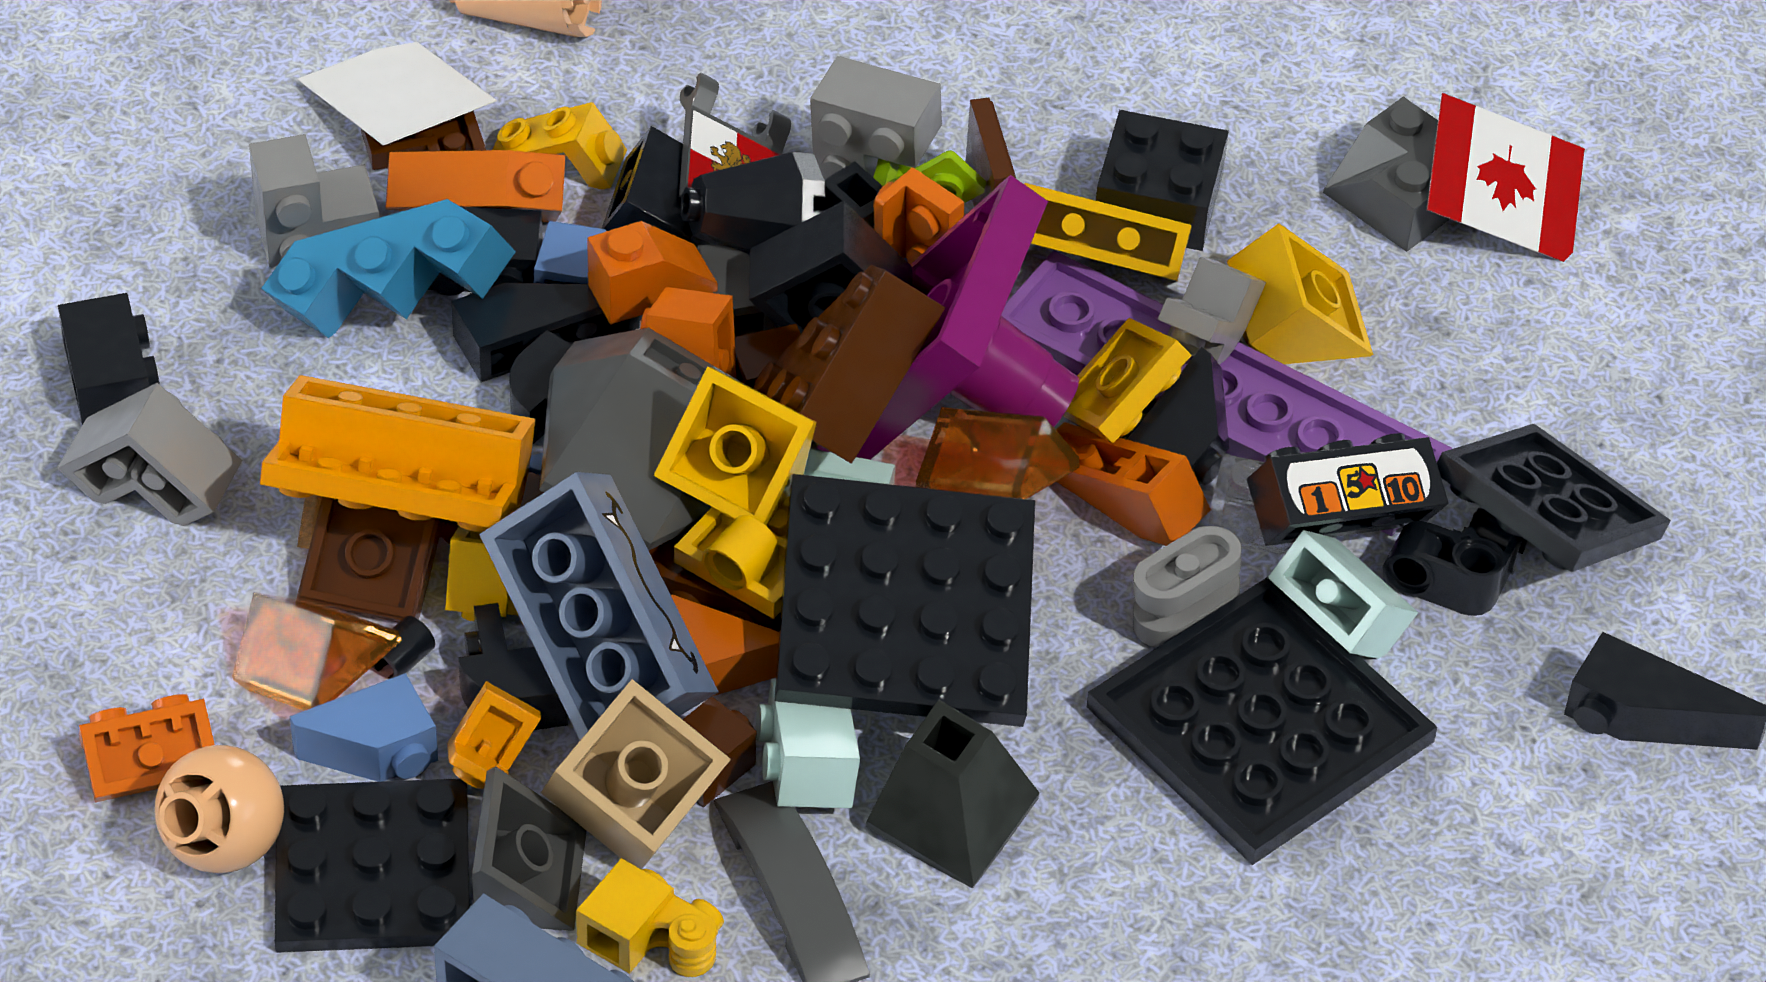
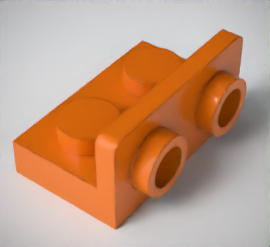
M913 167L895 182L885 184L877 193L873 203L874 230L903 258H907L909 264L913 263L964 217V201Z
M187 694L171 695L153 701L151 703L152 710L129 715L124 707L110 708L91 714L89 716L90 723L79 725V738L85 754L95 803L158 789L166 772L181 757L196 749L215 745L204 698L189 701Z

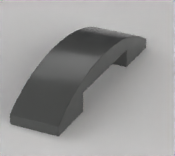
M773 781L714 799V804L736 849L743 850L786 936L785 948L802 982H857L869 978L870 973L859 940L830 870L795 807L777 806Z

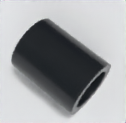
M405 616L366 652V658L369 665L378 672L389 663L393 669V673L388 677V679L408 673L435 648V639L423 622L413 616Z

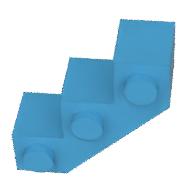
M449 199L294 241L261 289L286 312L327 338H330L338 331L363 294H366L407 320L439 273L483 299L516 251L490 224Z

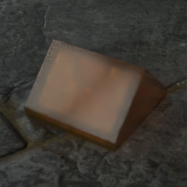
M941 407L916 479V487L1028 499L1080 468L1079 456L1043 416Z
M253 592L232 678L251 692L305 711L335 700L399 644L402 639L397 630L324 605Z

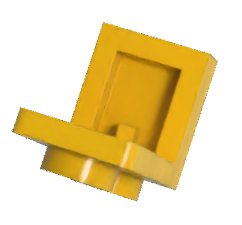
M594 102L570 108L566 106L559 107L550 113L527 119H513L500 129L492 149L546 154L564 152L588 186L601 190L612 187L627 152V148L620 136L612 129Z

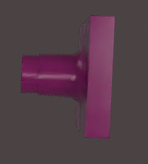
M1009 175L910 264L912 266V287L946 308L856 457L871 460L948 394L1001 427H1008L1031 444L1043 439L1055 427L1071 404L1079 385V377L1054 360L1051 353L1001 316L1048 203L1046 199L1012 175ZM817 445L816 447L821 451L830 452L825 448L821 447L820 445Z

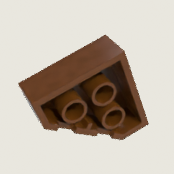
M870 265L864 272H859L852 279L847 289L818 318H813L807 324L802 334L781 354L776 364L769 362L763 368L753 389L817 422L812 441L852 464L946 307L888 271Z

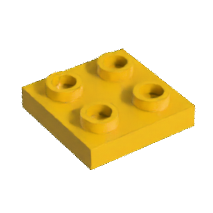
M789 496L767 526L749 515H740L734 519L711 507L674 546V563L774 619L781 612Z

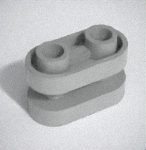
M1218 526L1196 528L1143 559L1136 566L1133 574V596L1135 599L1133 605V630L1140 641L1157 648L1240 595L1239 572L1241 569L1242 547L1234 533Z

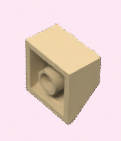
M632 679L554 771L541 794L617 856L643 869L731 759Z

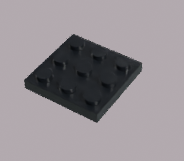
M1530 424L1444 451L1437 462L1441 478L1450 484V490L1457 497L1467 502L1478 504L1496 517L1495 521L1500 528L1510 534L1525 538L1542 551V556L1547 562L1557 568L1569 570L1570 572L1661 540L1671 521L1536 424Z
M435 779L280 785L284 800V817L276 839L274 939L276 953L434 946L470 908L467 783L463 780Z

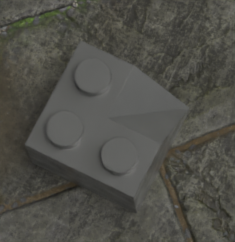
M1403 96L1366 123L1323 189V193L1406 252L1450 220L1447 217L1427 210L1438 120Z

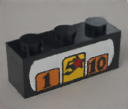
M1402 433L1385 435L1373 440L1369 445L1353 446L1351 440L1335 441L1320 447L1317 451L1301 453L1299 447L1295 446L1281 448L1267 454L1264 457L1265 463L1246 479L1265 546L1295 542L1303 530L1329 537L1403 528L1406 524L1413 521L1427 522L1449 504L1430 438L1405 440V436Z

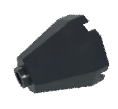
M789 152L702 174L694 178L692 186L686 187L682 193L681 217L683 221L688 222L693 236L713 245L738 249L750 256V248L821 213L813 211L814 196L825 197V180L815 155L802 152Z

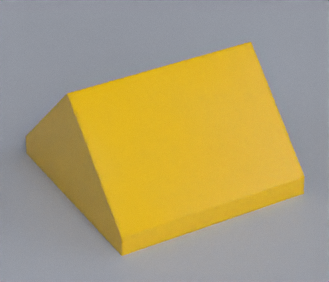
M707 366L653 476L734 519L740 515H749L767 526L790 494L792 474L804 475L817 422Z

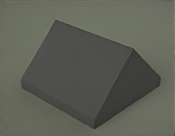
M496 766L489 769L486 773L472 871L473 904L484 893L503 906L512 905L517 907L529 917L534 925L541 929L573 931L575 928L587 830L556 805Z

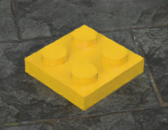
M1128 318L1077 375L1079 377L1077 391L1063 416L1101 438L1114 443L1119 437L1128 434L1137 426L1141 420L1142 411L1158 393L1167 390L1177 381L1181 374V367L1192 355L1176 339Z

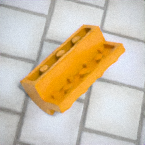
M299 375L283 395L279 441L262 461L260 485L279 488L282 494L289 497L306 498L318 495L338 499L341 505L348 508L367 509L376 506L397 510L400 516L411 520H428L434 517L455 521L461 528L469 531L483 532L518 510L521 506L530 466L535 419Z

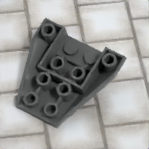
M650 328L575 341L554 367L549 379L539 490L546 492L575 472L611 475L648 551L689 531L712 506L653 475L707 366L731 378L733 377Z

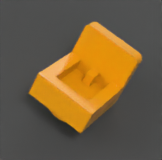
M486 681L447 742L448 761L454 766L452 770L455 775L478 789H484L486 773L495 766L509 775L508 770L541 720L540 711Z

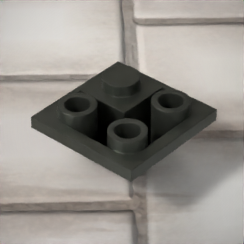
M938 700L905 745L866 821V827L924 863L974 888L1039 799L1040 793L993 731Z

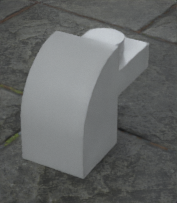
M1200 257L1183 299L1166 298L1158 320L1171 325L1167 336L1176 339L1191 355L1194 356L1203 347L1212 354L1220 365L1228 358L1240 341L1266 282L1219 261Z

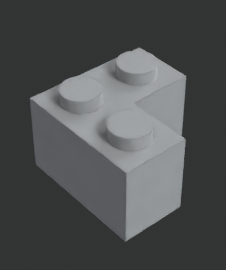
M837 56L810 97L813 154L816 157L824 180L854 161L872 177L874 176L878 158L916 168L942 126L941 84Z
M306 134L249 144L256 221L269 267H275L280 263L294 241L380 218L365 164L317 173Z
M155 383L87 417L57 469L93 501L107 504L135 490L171 523L185 526L215 511L243 460L224 444L220 436L210 431L182 406L176 396L167 392L160 384Z

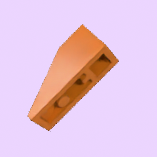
M513 150L390 152L385 210L406 211L449 199L458 206L540 210L542 211V222H556L562 212L566 155Z
M1063 422L1026 458L1027 462L1139 538L1165 546L1192 531L1211 511L1185 455L1120 437L1114 443H1111L1083 427Z

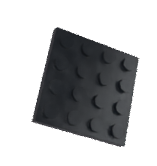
M792 474L774 701L927 717L938 700H941L979 723L1023 727L1027 717L1035 500Z
M1268 577L1090 690L1086 706L1251 865H1254L1434 743L1437 726L1359 655L1349 653Z

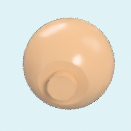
M228 745L205 746L181 757L166 772L159 785L155 799L156 825L166 847L184 864L209 873L234 872L258 861L276 841L284 817L282 790L271 769L256 755L244 749Z

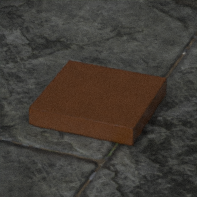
M989 97L971 99L969 107L965 162L986 180L984 193L972 199L974 207L1009 175L1016 178L995 107Z
M322 496L296 599L302 603L400 622L405 616H413L419 619L444 519L433 517L428 520H411L400 516L397 510L376 506L367 509H353L341 505L338 499Z

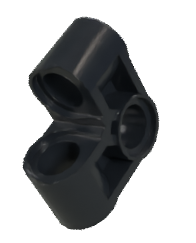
M1481 506L1474 512L1469 526L1464 527L1462 532L1455 529L1452 531L1429 522L1413 521L1406 524L1401 530L1382 566L1383 576L1394 590L1404 595L1424 599L1463 615H1483L1489 612L1496 604L1509 575L1514 574L1513 568L1517 553H1524L1528 540L1521 536L1510 534L1500 528L1495 521L1496 517Z

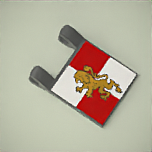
M700 72L696 77L695 88L686 85L680 92V103L685 109L679 197H682L686 187L692 186L693 179L702 174L783 154V149L791 130V120L781 113L772 110L769 113L768 125L761 122L757 123L753 128L752 135L710 114L718 95L719 83Z

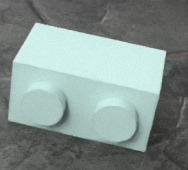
M1306 530L1301 532L1268 576L1278 588L1352 654L1376 659L1381 658L1390 651L1419 613L1339 540Z
M771 679L768 704H758L755 728L757 731V741L766 742L763 747L762 774L764 781H773L777 806L852 808L860 755L851 709L774 701L776 679Z

